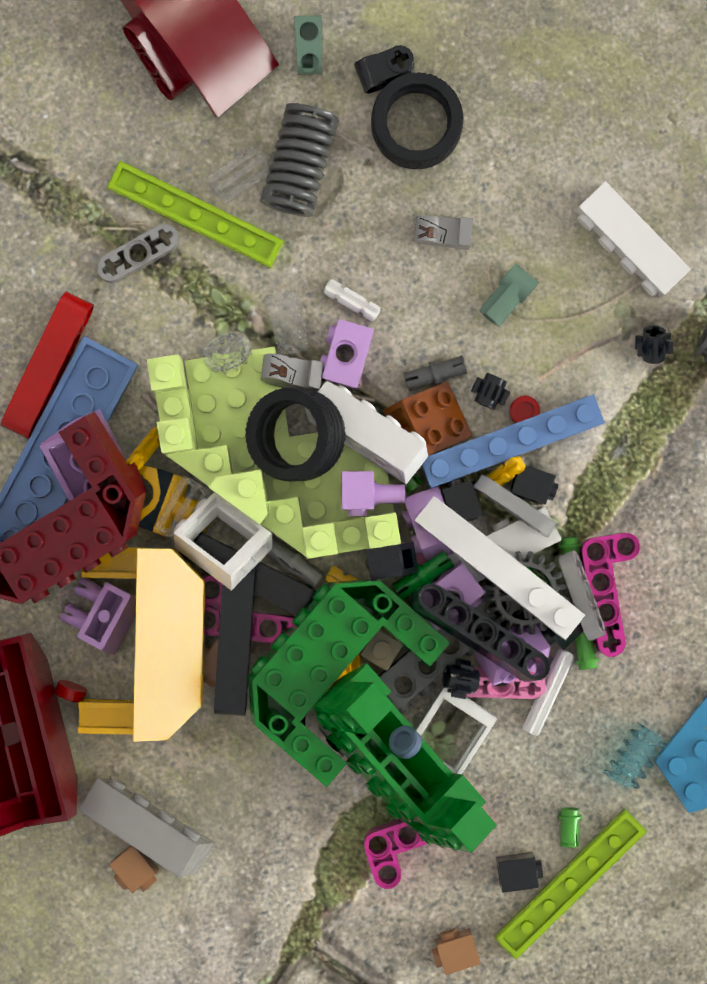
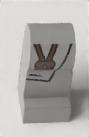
M417 216L414 242L469 250L473 218Z
M265 354L263 357L261 381L282 388H307L316 391L320 389L323 362L289 358L281 354Z

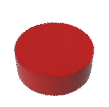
M530 396L516 398L509 408V416L515 424L540 415L538 402Z
M59 680L55 693L67 701L79 703L84 701L87 689L71 681Z

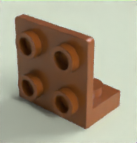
M448 382L441 383L405 398L383 410L385 415H389L397 420L402 429L409 433L414 431L424 438L428 456L472 437L469 426Z

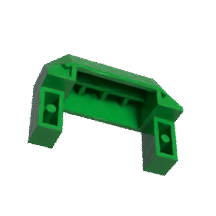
M364 579L323 584L313 595L314 601L307 609L303 608L292 620L293 625L286 633L282 632L271 644L273 648L265 657L261 656L250 669L252 672L248 676L251 722L325 787H328L347 762L301 723V720L382 627L419 661L428 666L432 665L450 643L380 580Z
M365 663L342 676L313 706L319 725L328 736L326 738L327 743L335 751H341L346 756L347 766L357 775L361 774L367 780L365 785L376 797L381 796L387 803L385 808L388 813L397 820L401 819L414 829L428 845L435 844L441 848H451L456 852L460 850L472 853L497 826L482 808L486 803L484 798L464 775L452 773L424 739L416 755L408 759L399 758L390 750L389 738L391 733L400 726L407 725L412 727V725L387 698L391 690L368 664Z

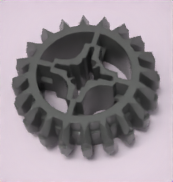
M528 551L526 561H523L521 552H515V559L525 567H531L539 571L546 578L548 585L556 592L567 588L566 584H556L555 581L563 576L562 572H556L553 575L550 573L556 566L554 562L548 563L546 567L542 566L546 558L544 555H540L537 561L533 562L534 553ZM494 584L493 586L483 585V590L492 591V596L483 597V602L494 603V606L487 609V613L489 615L497 611L499 613L494 622L500 624L506 619L507 622L504 628L508 631L512 629L513 624H516L517 635H522L524 626H527L530 635L535 634V624H538L541 631L547 629L545 624L522 606L524 619L515 618L508 614L501 602L514 600L506 593L500 592V589Z

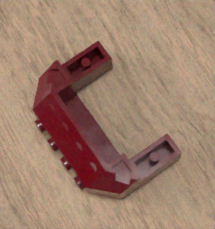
M96 412L82 417L59 431L60 436L92 488L0 543V599L18 604H23L31 599L35 604L50 594L48 588L56 583L59 588H62L76 579L73 573L83 568L85 573L102 564L99 558L109 553L111 557H114L126 550L128 547L125 542L137 535L146 490L135 462L129 466L127 465Z

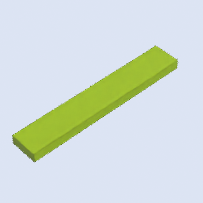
M121 160L106 187L108 190L270 269L284 244V240Z
M624 808L494 935V938L517 960L647 832L645 828Z

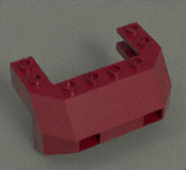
M32 633L0 640L1 837L24 827L68 821L77 814L78 778L58 698L55 693L49 662Z

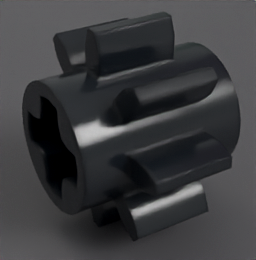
M661 326L646 327L643 330V336H635L637 356L642 357L645 362L650 364L663 362L666 354H673L671 333H666V330Z
M486 373L484 379L477 377L471 389V392L477 394L474 401L492 410H495L497 404L504 406L510 394V391L505 389L507 381L490 373Z
M457 658L455 664L445 667L442 684L444 688H448L447 692L451 693V697L466 699L467 694L477 691L480 683V673L478 670H474L475 665H471V661Z

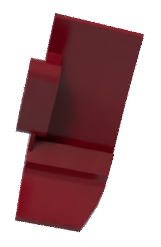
M120 0L132 18L122 28L124 35L158 89L171 101L194 84L213 115L219 117L279 66L273 53L237 0Z

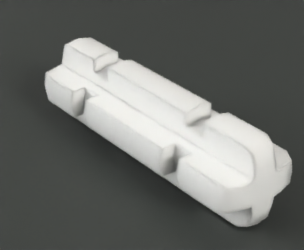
M333 279L325 286V295L333 300L337 298L340 304L358 314L361 312L362 316L370 321H374L380 313L381 308L373 302H366V298L347 287L342 288V284Z

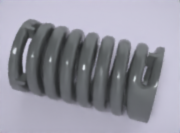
M288 103L285 107L284 118L281 121L282 129L278 132L279 140L275 143L276 151L272 154L273 162L269 165L268 170L270 174L265 179L267 185L262 190L260 202L281 212L302 217H312L316 205L313 203H316L318 198L315 194L308 191L317 192L321 188V184L318 181L323 179L324 173L319 169H324L327 166V161L323 158H327L330 155V150L327 147L333 144V139L330 136L336 133L339 119L335 115L313 106ZM301 112L312 114V116L305 115ZM277 193L286 195V197L283 198L279 196ZM293 198L303 202H307V205L294 201Z

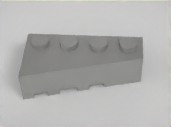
M113 776L97 778L80 806L79 811L177 877L198 873L215 842L178 821L169 812L150 804L151 801L145 796L125 789L126 784Z

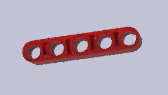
M67 291L63 293L3 415L2 427L27 439L30 438L91 317L94 304Z

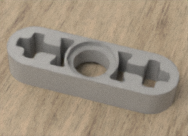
M160 224L102 256L98 261L97 271L105 281L110 283L119 282L173 252L178 247L179 235L171 225ZM162 231L167 235L172 233L173 236L170 238L171 244L165 246L164 243H160L154 246L158 252L153 255L150 245L145 240L151 238V242L155 243L160 239L159 233ZM136 245H142L147 250V256L141 262H135L130 258V251ZM124 252L126 261L132 267L126 269V265L122 264L116 268V275L113 276L111 273L105 274L104 270L108 268L106 263L108 261H112L114 264L122 261L119 254Z
M481 475L473 487L481 495L545 537H549L557 525L549 517L485 475Z
M575 550L560 555L559 564L574 606L585 614L580 623L588 640H593L605 636V626L579 555Z

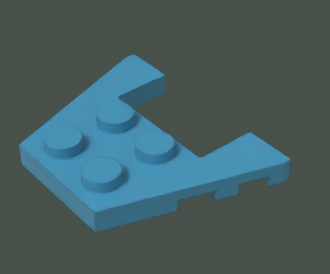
M707 696L699 706L695 707L687 721L675 732L654 759L688 813L707 808Z

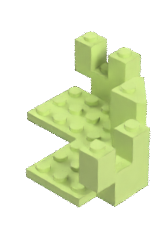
M275 346L185 361L189 390L186 385L183 360L178 354L147 359L151 391L156 394L160 421L156 423L161 453L209 486L208 488L259 525H263L307 557V559L401 544L397 515L394 513L393 504H377L373 510H367V516H348V510H342V471H374V481L377 484H390L388 472L345 445L343 447L341 457L331 470L320 477L308 481L289 482L275 479L262 472L253 459H251L245 441V428L247 427L246 423L248 422L250 412L265 395L282 389V387L261 381L263 357L265 354H276ZM284 409L275 425L274 439L276 448L281 457L291 465H300L306 462L316 448L318 432L290 437L286 410Z

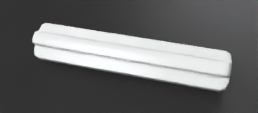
M563 649L557 651L550 666L549 674L545 677L546 691L539 698L535 699L523 725V730L535 736L540 734L575 658L572 653Z

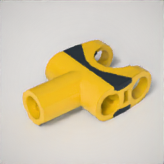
M143 466L139 472L151 484L153 499L149 505L142 509L139 527L170 537L175 522L179 523L183 519L187 520L195 512V508L200 501L185 496L191 480L162 469ZM209 525L202 532L206 533Z

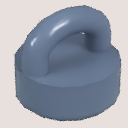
M407 725L400 726L391 733L389 747L399 758L408 759L416 755L423 739L412 727Z

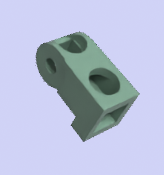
M322 15L294 16L298 75L322 74Z

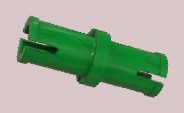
M444 549L423 565L418 563V573L406 575L392 584L396 593L399 591L398 595L402 600L411 595L416 588L426 584H433V579L455 566L451 558H448V554Z

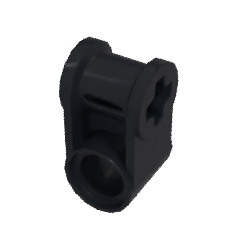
M399 45L356 61L354 67L364 93L370 94L379 91L395 78L412 73L414 70V57L411 50L406 46ZM401 57L402 61H405V67L400 68L396 64V58Z

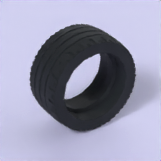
M420 72L407 73L390 81L377 96L371 115L372 135L381 153L392 163L408 169H426L441 163L456 148L463 129V110L455 91L441 78L439 79L432 74ZM410 93L426 94L435 98L443 106L447 116V129L442 139L433 147L423 151L409 150L398 145L391 137L387 127V114L392 104L400 97Z
M294 387L275 390L261 398L250 412L248 422L246 423L247 427L245 428V441L248 453L262 472L275 479L289 482L315 479L331 470L341 457L346 439L343 417L337 406L328 397L317 391ZM292 404L303 405L311 412L316 421L318 431L315 450L310 458L300 465H291L286 462L278 452L274 439L277 419L282 411Z

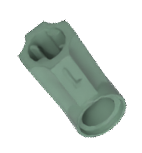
M515 263L499 282L500 286L491 294L479 311L490 322L500 327L519 303H523L539 282Z

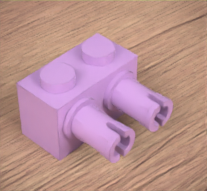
M342 471V510H348V516H367V510H373L377 504L405 503V484H377L374 481V471Z
M81 578L78 583L86 586V589L76 586L75 593L94 603L92 609L88 614L73 604H68L64 610L71 613L72 616L62 613L60 619L62 622H66L79 629L77 637L104 652L115 655L136 616V596L108 582L101 586L88 578Z

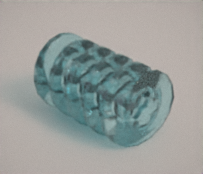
M639 722L637 723L642 728L641 730L630 729V733L635 738L634 741L623 740L628 750L617 749L616 751L621 761L612 759L609 761L615 770H603L604 774L626 789L629 787L634 789L640 788L635 778L646 779L647 775L642 767L652 769L654 765L649 757L660 758L661 756L655 747L666 748L668 746L663 738Z

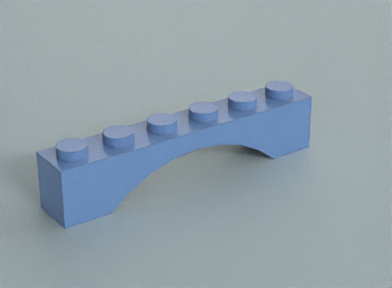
M593 394L430 455L421 467L430 489L503 462L511 457L519 456L594 428L605 422Z

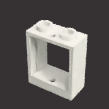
M215 492L208 499H202L196 506L195 512L187 520H181L173 533L175 548L231 591L272 550V533ZM216 517H219L248 539L244 546L225 565L192 542Z
M442 685L418 722L415 730L420 736L422 735L444 699L481 722V725L454 767L442 760L452 773L462 774L495 724L497 717L467 697L466 699L451 697V693L447 692L448 688H444Z

